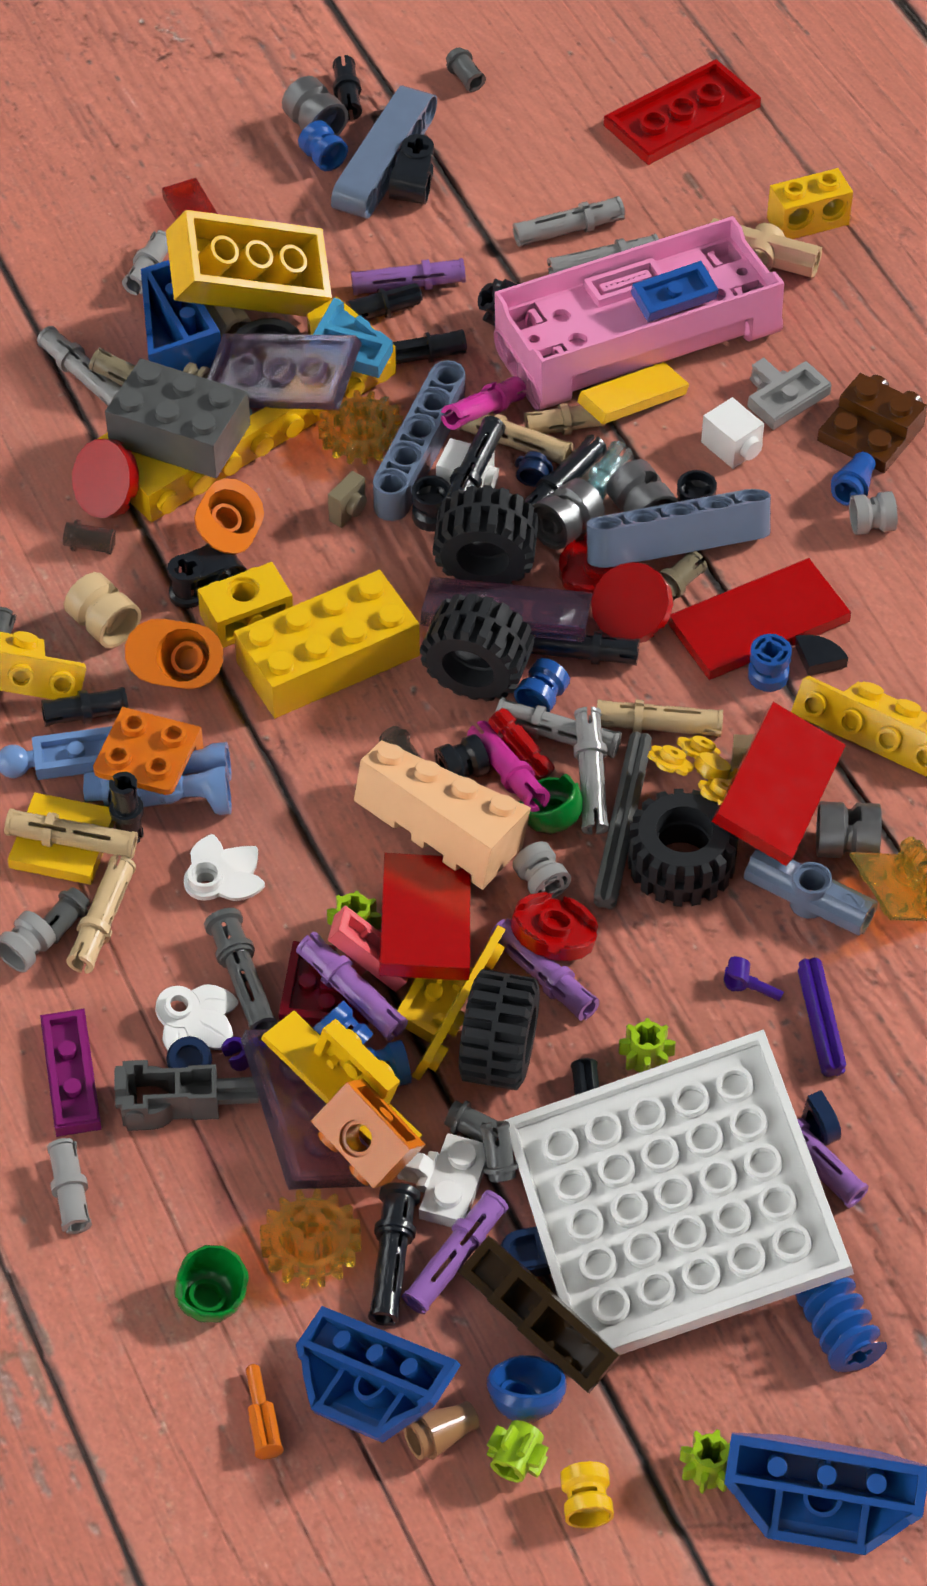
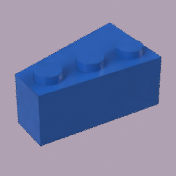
M169 260L142 268L141 280L149 361L183 371L190 362L197 364L198 369L203 366L213 368L222 365L220 330L205 305L174 301Z

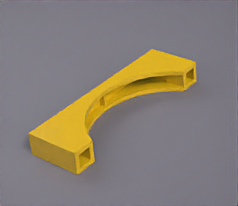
M333 299L307 314L308 341L311 339ZM344 303L345 311H347L354 318L359 316L354 310H352L347 304ZM393 345V353L379 378L307 359L295 381L283 394L263 409L250 415L249 428L217 479L132 452L139 470V488L136 497H131L130 503L151 523L165 514L172 513L178 506L191 498L203 494L215 481L234 475L240 468L258 457L265 456L276 446L290 438L296 437L304 429L319 420L327 418L332 412L348 402L358 399L363 393L379 383L386 382L391 376L396 374L395 345ZM108 432L97 439H108Z

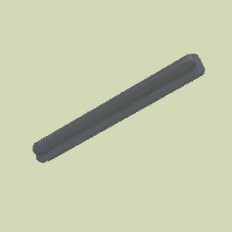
M636 731L629 736L594 892V904L599 908L613 909L617 905L629 849L630 823L633 822V815L638 809L649 759L647 755L651 750L652 738L648 733L641 734Z

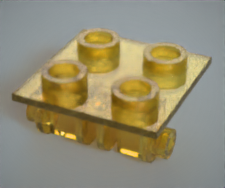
M915 837L904 839L900 844L901 851L898 854L850 853L849 856L858 868L860 877L868 884L879 902L880 909L888 916L889 920L927 921V849L921 840H916Z

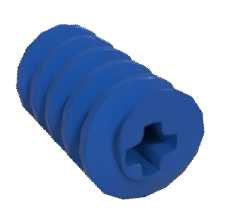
M849 1277L795 1294L798 1304L804 1308L803 1312L806 1320L812 1323L811 1328L814 1336L820 1339L819 1344L822 1351L828 1355L827 1359L830 1367L837 1372H852L869 1367L887 1349L886 1342H875L880 1336V1329L876 1325H868L872 1320V1314L870 1310L860 1309L864 1304V1299L861 1294L853 1293L856 1284Z

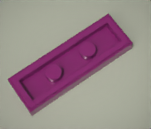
M85 1008L40 1015L56 1137L102 1130Z

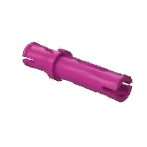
M512 376L498 384L497 382L489 383L481 389V392L444 406L441 412L448 414L442 415L441 420L447 428L455 430L488 413L494 412V414H498L506 410L509 404L520 401L526 396V393L521 392L527 389L526 384L518 376Z
M487 721L477 722L484 732L483 734H480L475 726L472 725L468 730L467 736L476 734L481 739L486 749L489 763L501 776V783L509 793L516 794L524 805L531 807V812L540 810L538 805L532 800L534 798L545 807L549 802L550 794L536 780L533 768L527 762L518 759Z

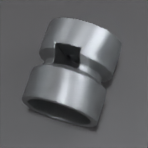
M304 76L297 79L287 88L283 95L282 109L293 122L299 124L302 130L308 124L322 120L332 128L334 135L338 136L347 124L348 111L346 107L313 76Z
M643 459L632 460L619 467L609 478L606 487L609 497L620 511L624 510V512L678 502L666 484L661 482L659 475L651 465Z
M579 478L568 481L556 489L554 493L547 495L532 505L534 513H537L538 516L537 538L545 546L556 550L564 548L577 539L580 534L587 532V521L591 518L604 516L605 512L603 500L598 491L589 482Z
M820 801L816 822L817 857L841 858L845 852H850L854 859H878L882 830L881 805L877 803H856L852 809H847L844 802Z

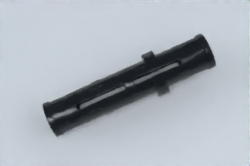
M486 416L482 419L481 426L469 446L460 467L455 468L450 476L451 485L445 498L452 497V492L458 489L465 491L466 487L469 486L481 488V477L506 429L505 424L499 418Z
M593 434L588 435L581 445L551 474L544 475L537 482L535 490L523 502H529L531 505H534L547 495L554 493L556 489L574 478L580 479L595 462L606 454L607 447L604 441L598 436L595 438Z
M532 629L530 632L534 636L531 654L591 660V664L600 665L601 661L637 666L640 639L603 636V632L594 631V635Z

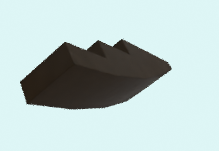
M487 1236L458 1271L488 1298L487 1301L509 1319L519 1332L587 1393H590L620 1358V1355L494 1238Z

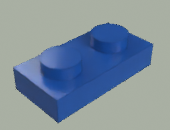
M698 261L632 284L631 294L647 322H651L715 300L719 290L702 261Z

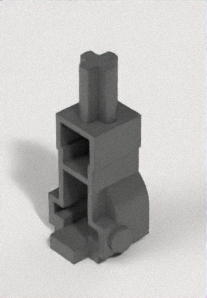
M148 1060L123 1061V1066H116L114 1069L116 1109H121L123 1126H126L128 1131L159 1129L169 1124L173 1119H219V1105L259 1103L258 1077L218 1078L216 1064L192 1065L185 1068H160L148 1066ZM155 1086L169 1093L143 1095V1104H137V1087Z

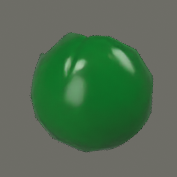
M563 774L560 778L547 777L537 780L547 789L550 799L545 807L536 798L532 799L540 810L537 812L530 811L527 825L536 832L549 835L567 830L577 822L583 809V797L578 783H575L568 774Z
M204 1245L188 1253L181 1263L174 1286L177 1305L184 1314L199 1322H222L235 1314L241 1306L249 1281L248 1271L240 1256L224 1246Z

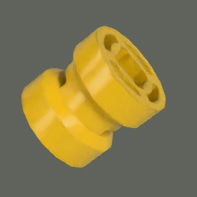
M593 1461L578 1462L565 1467L560 1472L561 1489L567 1494L568 1498L564 1503L565 1522L569 1526L575 1528H595L609 1523L614 1518L613 1502L606 1493V1489L610 1486L608 1467L605 1464Z

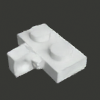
M447 1133L440 1154L435 1151H429L428 1155L418 1152L397 1176L398 1179L415 1183L416 1188L420 1192L425 1193L419 1208V1219L452 1228L457 1219H464L471 1210L484 1174L483 1167L486 1165L483 1142Z

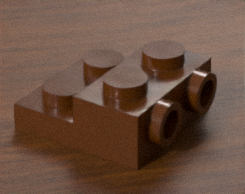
M859 373L840 395L839 407L818 430L817 441L852 458L859 452H866L875 459L876 466L874 469L885 473L924 427L927 404L923 403L922 398L913 391L902 393L891 388L887 380L880 375L869 377Z

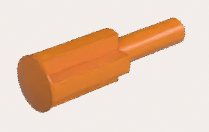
M250 1364L246 1368L252 1405L248 1407V1416L255 1446V1457L262 1460L273 1459L284 1451L281 1445L274 1405L272 1402L266 1401L260 1366Z

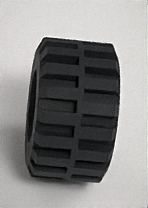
M483 485L482 488L469 486L466 487L465 491L458 489L452 492V497H446L438 510L433 543V555L435 556L437 566L443 567L442 572L447 576H454L456 581L460 583L466 582L474 587L487 586L488 588H497V585L509 586L513 584V580H522L525 578V573H530L535 558L538 516L537 513H534V507L529 502H523L524 497L519 494H511L508 489H495L489 485Z
M470 593L466 597L461 594L453 595L452 599L446 598L438 606L420 647V654L422 655L420 660L422 665L428 668L426 672L432 678L437 679L438 684L442 687L452 690V693L459 696L464 695L473 700L480 698L485 701H494L495 697L498 699L506 698L509 693H513L516 690L533 650L534 636L530 634L532 629L528 623L522 621L523 617L518 612L509 609L510 606L503 602L494 601V598L488 596L479 597L477 594Z
M674 789V794L668 795L666 791L657 793L655 801L648 798L642 803V810H636L633 815V822L630 823L628 869H631V877L634 883H641L642 892L646 895L654 893L655 900L663 904L666 900L673 901V906L682 907L683 902H690L691 906L700 905L702 898L711 901L717 897L718 890L725 891L729 886V879H733L735 872L738 837L711 822L719 807L717 802L702 797L698 790L693 789L692 793H684L683 789ZM680 842L688 843L698 847L699 850L678 852L666 847V845Z
M485 969L478 973L473 981L468 997L461 1033L459 1071L462 1081L516 1091L519 1089L528 1071L537 1026L540 990L536 978Z

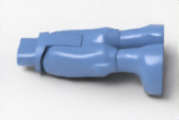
M212 743L203 749L193 751L172 794L163 795L137 788V793L143 801V806L172 804L185 797H202L207 799L215 814H231L232 802L229 781H231V759L228 743ZM94 771L84 772L83 794L85 802L103 801L104 806H109L112 800L111 790L109 789L110 780L98 778L95 776Z

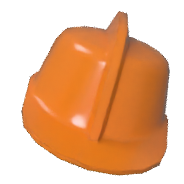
M229 478L215 481L207 489L196 509L194 517L196 529L202 539L212 548L226 554L236 555L243 553L252 544L262 525L264 518L263 503L258 494L242 481Z
M150 619L138 624L129 634L125 644V660L130 670L140 680L174 688L195 689L210 683L219 673L223 663V646L219 637L208 627L168 619Z

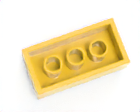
M185 210L166 230L174 301L307 317L309 312L332 298L322 228Z
M380 569L234 631L236 662L274 719L420 656V624Z

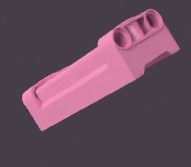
M734 216L496 291L494 343L498 355L511 375L518 376L525 382L527 389L523 390V392L526 393V397L536 411H540L570 401L573 391L741 336L750 342L780 332L783 328L784 282L776 271L769 272L745 240L740 224ZM702 261L719 290L717 299L647 322L631 294L632 284Z

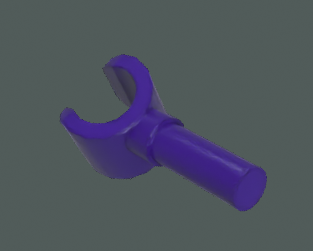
M737 956L729 959L724 974V983L729 990L743 991L749 988L780 1002L784 991L768 985L756 977L750 976L751 964L747 959Z
M240 1037L228 1038L221 1046L224 1056H232L237 1052H241L239 1055L233 1056L228 1060L231 1068L236 1071L247 1069L251 1064L252 1056L270 1049L262 1040L246 1044Z

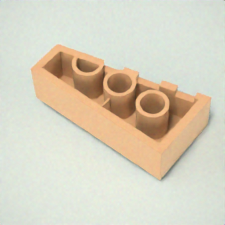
M382 740L360 762L354 801L391 827H404L411 832V841L421 848L429 845L444 855L442 862L456 871L463 868L472 874L471 882L482 890L522 849L531 807L515 801L508 795H503L486 788L470 778L462 777L444 769L435 762L424 760L404 751L397 745L389 744Z

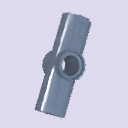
M756 849L744 872L745 880L789 901L791 909L798 916L806 919L821 917L858 936L865 933L877 910L878 901L833 880L829 869L817 862L801 864L791 860L785 866Z

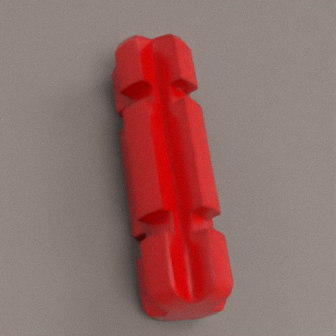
M504 708L496 711L488 720L489 725L496 734H502L503 737L501 739L518 759L527 762L533 768L536 780L544 779L551 775L555 770L554 764L546 755L540 754L542 750L521 725L515 724L516 719Z

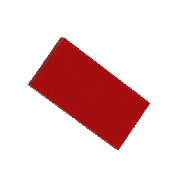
M715 59L605 115L603 126L647 165H650L760 108L761 97Z
M807 558L672 613L668 625L708 680H711L749 664L751 645L761 635L776 634L782 636L793 646L795 645L796 636H817L850 622L851 611L811 559Z
M773 701L767 709L711 822L787 866L796 853L846 745Z
M384 852L379 976L469 980L471 874L463 868L456 871L442 862L443 856Z

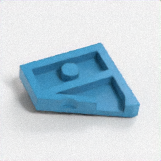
M333 298L306 346L307 359L376 378L380 377L393 353V341L381 331L374 330L370 323L359 315L354 318L344 310V302L338 298Z

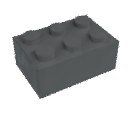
M142 358L139 359L105 410L108 439L119 440L123 443L121 445L126 450L216 479L250 426L248 391Z

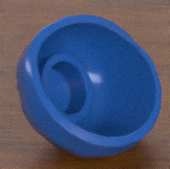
M530 1355L511 1357L495 1365L491 1369L486 1382L490 1398L497 1410L512 1421L521 1420L527 1423L535 1422L551 1414L562 1402L567 1387L566 1377L561 1368L548 1360Z

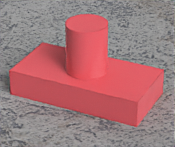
M346 905L334 915L328 941L345 953L353 962L351 967L360 976L368 971L395 992L407 983L408 977L379 976L380 931Z

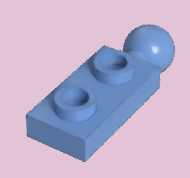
M112 726L32 737L33 750L26 751L19 745L5 746L0 750V773L8 778H18L23 776L29 768L35 767L37 780L80 775L84 774V772L94 771L93 765Z

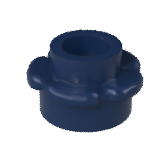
M536 451L527 452L524 457H517L514 463L517 468L516 478L522 484L530 487H537V482L544 475H549L553 472V466L547 460V457Z

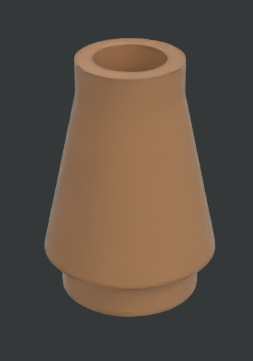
M465 1401L459 1405L429 1411L424 1417L405 1428L404 1436L409 1449L417 1459L422 1460L428 1457L434 1460L466 1434L479 1428V1418L472 1404Z

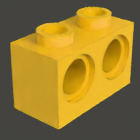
M839 168L772 184L769 190L767 219L769 223L780 228L785 237L790 239L847 226L850 223L853 190Z

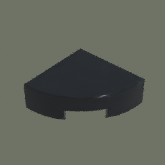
M799 635L795 637V647L808 676L847 667V654L833 641L815 635Z

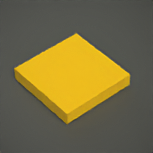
M34 792L27 810L28 813L47 816L48 812L57 813L60 819L95 824L108 828H113L115 825V821L110 816L109 807ZM17 836L7 860L10 869L91 885L103 853L55 843L52 847L42 846V841Z

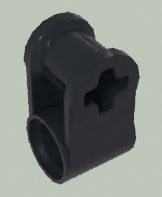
M413 134L403 140L396 165H394L390 177L389 199L426 205L434 167L431 162L434 154V143L428 136Z
M209 544L186 554L177 555L169 561L167 567L168 576L172 580V585L169 587L170 601L180 608L196 607L199 605L197 589L207 586L212 582L221 581L240 574L247 569L237 555L222 553L212 548ZM194 589V595L191 596V590Z

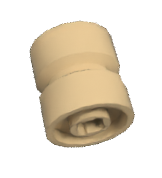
M97 572L86 574L70 588L64 601L65 611L79 625L86 626V631L104 648H114L126 642L129 634L137 627L141 620V610L125 594L119 592L103 574Z

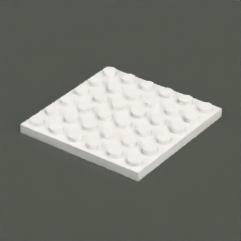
M764 1029L504 1120L510 1124L509 1132L512 1149L558 1297L619 1355L854 1274Z

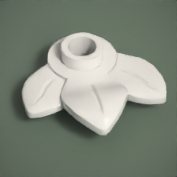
M210 834L198 841L190 852L192 864L184 875V887L191 897L203 901L212 900L217 897L231 901H241L254 897L265 887V882L253 874L258 862V848L256 846L223 849L218 838Z
M209 984L202 985L193 990L183 986H171L163 990L157 998L155 1012L159 1021L164 1025L162 1041L167 1051L176 1040L187 1036L203 1040L209 1049L222 1050L223 1042L233 1037L232 1027L225 1015L236 1008L238 1005L237 998L228 990ZM181 1001L185 1004L186 1010L182 1012L175 1011L170 1003Z

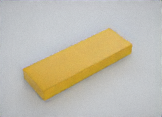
M665 362L580 391L577 402L603 425L686 395L689 383Z

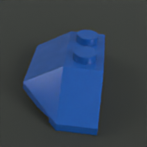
M321 1306L296 1344L298 1358L302 1362L303 1378L311 1410L319 1416L381 1443H384L424 1417L436 1405L461 1366L453 1358L324 1306Z
M732 1432L724 1484L734 1494L767 1539L867 1555L910 1524L912 1525L923 1517L927 1492V1465L881 1451L781 1434Z

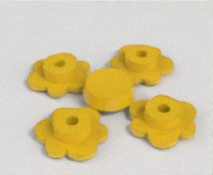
M695 735L690 739L686 737L678 738L677 744L682 750L670 745H664L663 747L654 745L651 747L647 757L656 762L657 767L669 773L676 772L679 775L687 776L688 772H692L695 767L697 773L708 779V781H699L700 794L704 798L717 802L720 805L737 768L730 772L731 765L719 756L721 752L716 748L714 742L706 737ZM686 755L694 757L695 761L693 764L686 759Z

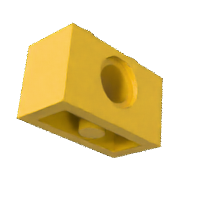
M273 562L250 568L240 574L221 581L212 582L207 586L197 589L200 616L206 627L219 637L223 648L235 644V630L293 606V595Z

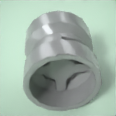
M892 491L879 492L875 497H871V499L864 494L851 495L849 514L851 527L855 535L868 534L872 528L880 529L882 532L895 531L897 529V505Z
M540 841L528 845L516 855L513 861V869L521 880L528 881V890L531 894L540 892L553 893L552 899H555L568 888L571 882V875L563 864L556 863V854L547 842Z
M24 911L14 921L12 931H5L0 935V957L16 971L27 972L36 962V954L47 951L55 943L56 935L43 918L34 912Z

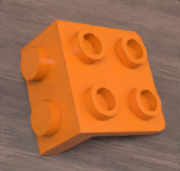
M122 707L93 765L94 774L98 778L114 781V774L129 772L136 777L137 788L163 795L172 794L192 752L203 749L202 728Z

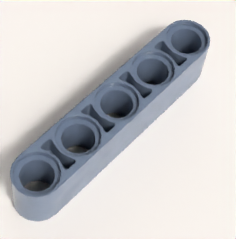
M403 85L397 89L338 178L331 196V206L333 209L366 219L370 218L389 189L392 169L396 165L403 140L413 134L424 135L430 126L437 108L436 95Z
M445 360L436 363L431 368L373 479L374 511L379 518L386 521H396L405 517L413 504V484L419 478L428 475L451 431L441 420V416L448 413H442L441 411L444 406L465 398V370L460 363Z
M745 489L591 518L586 523L587 561L595 567H615L629 562L647 561L765 538L771 533V495L765 490Z

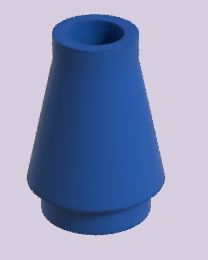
M866 452L855 454L850 462L833 475L831 479V493L836 501L849 506L851 495H868L872 472L876 466L875 459Z

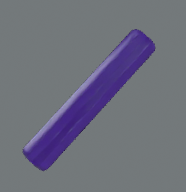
M816 957L811 959L804 958L799 962L798 975L821 1073L826 1077L840 1076L845 1072L846 1060L823 964Z

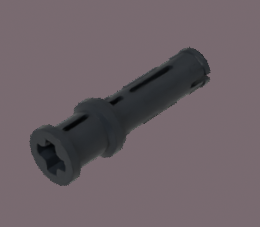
M387 1183L379 1190V1199L383 1203L380 1220L375 1223L374 1234L379 1241V1249L368 1319L382 1326L395 1325V1322H399L400 1298L407 1246L416 1237L413 1216L415 1206L420 1203L421 1193L414 1186L405 1183Z

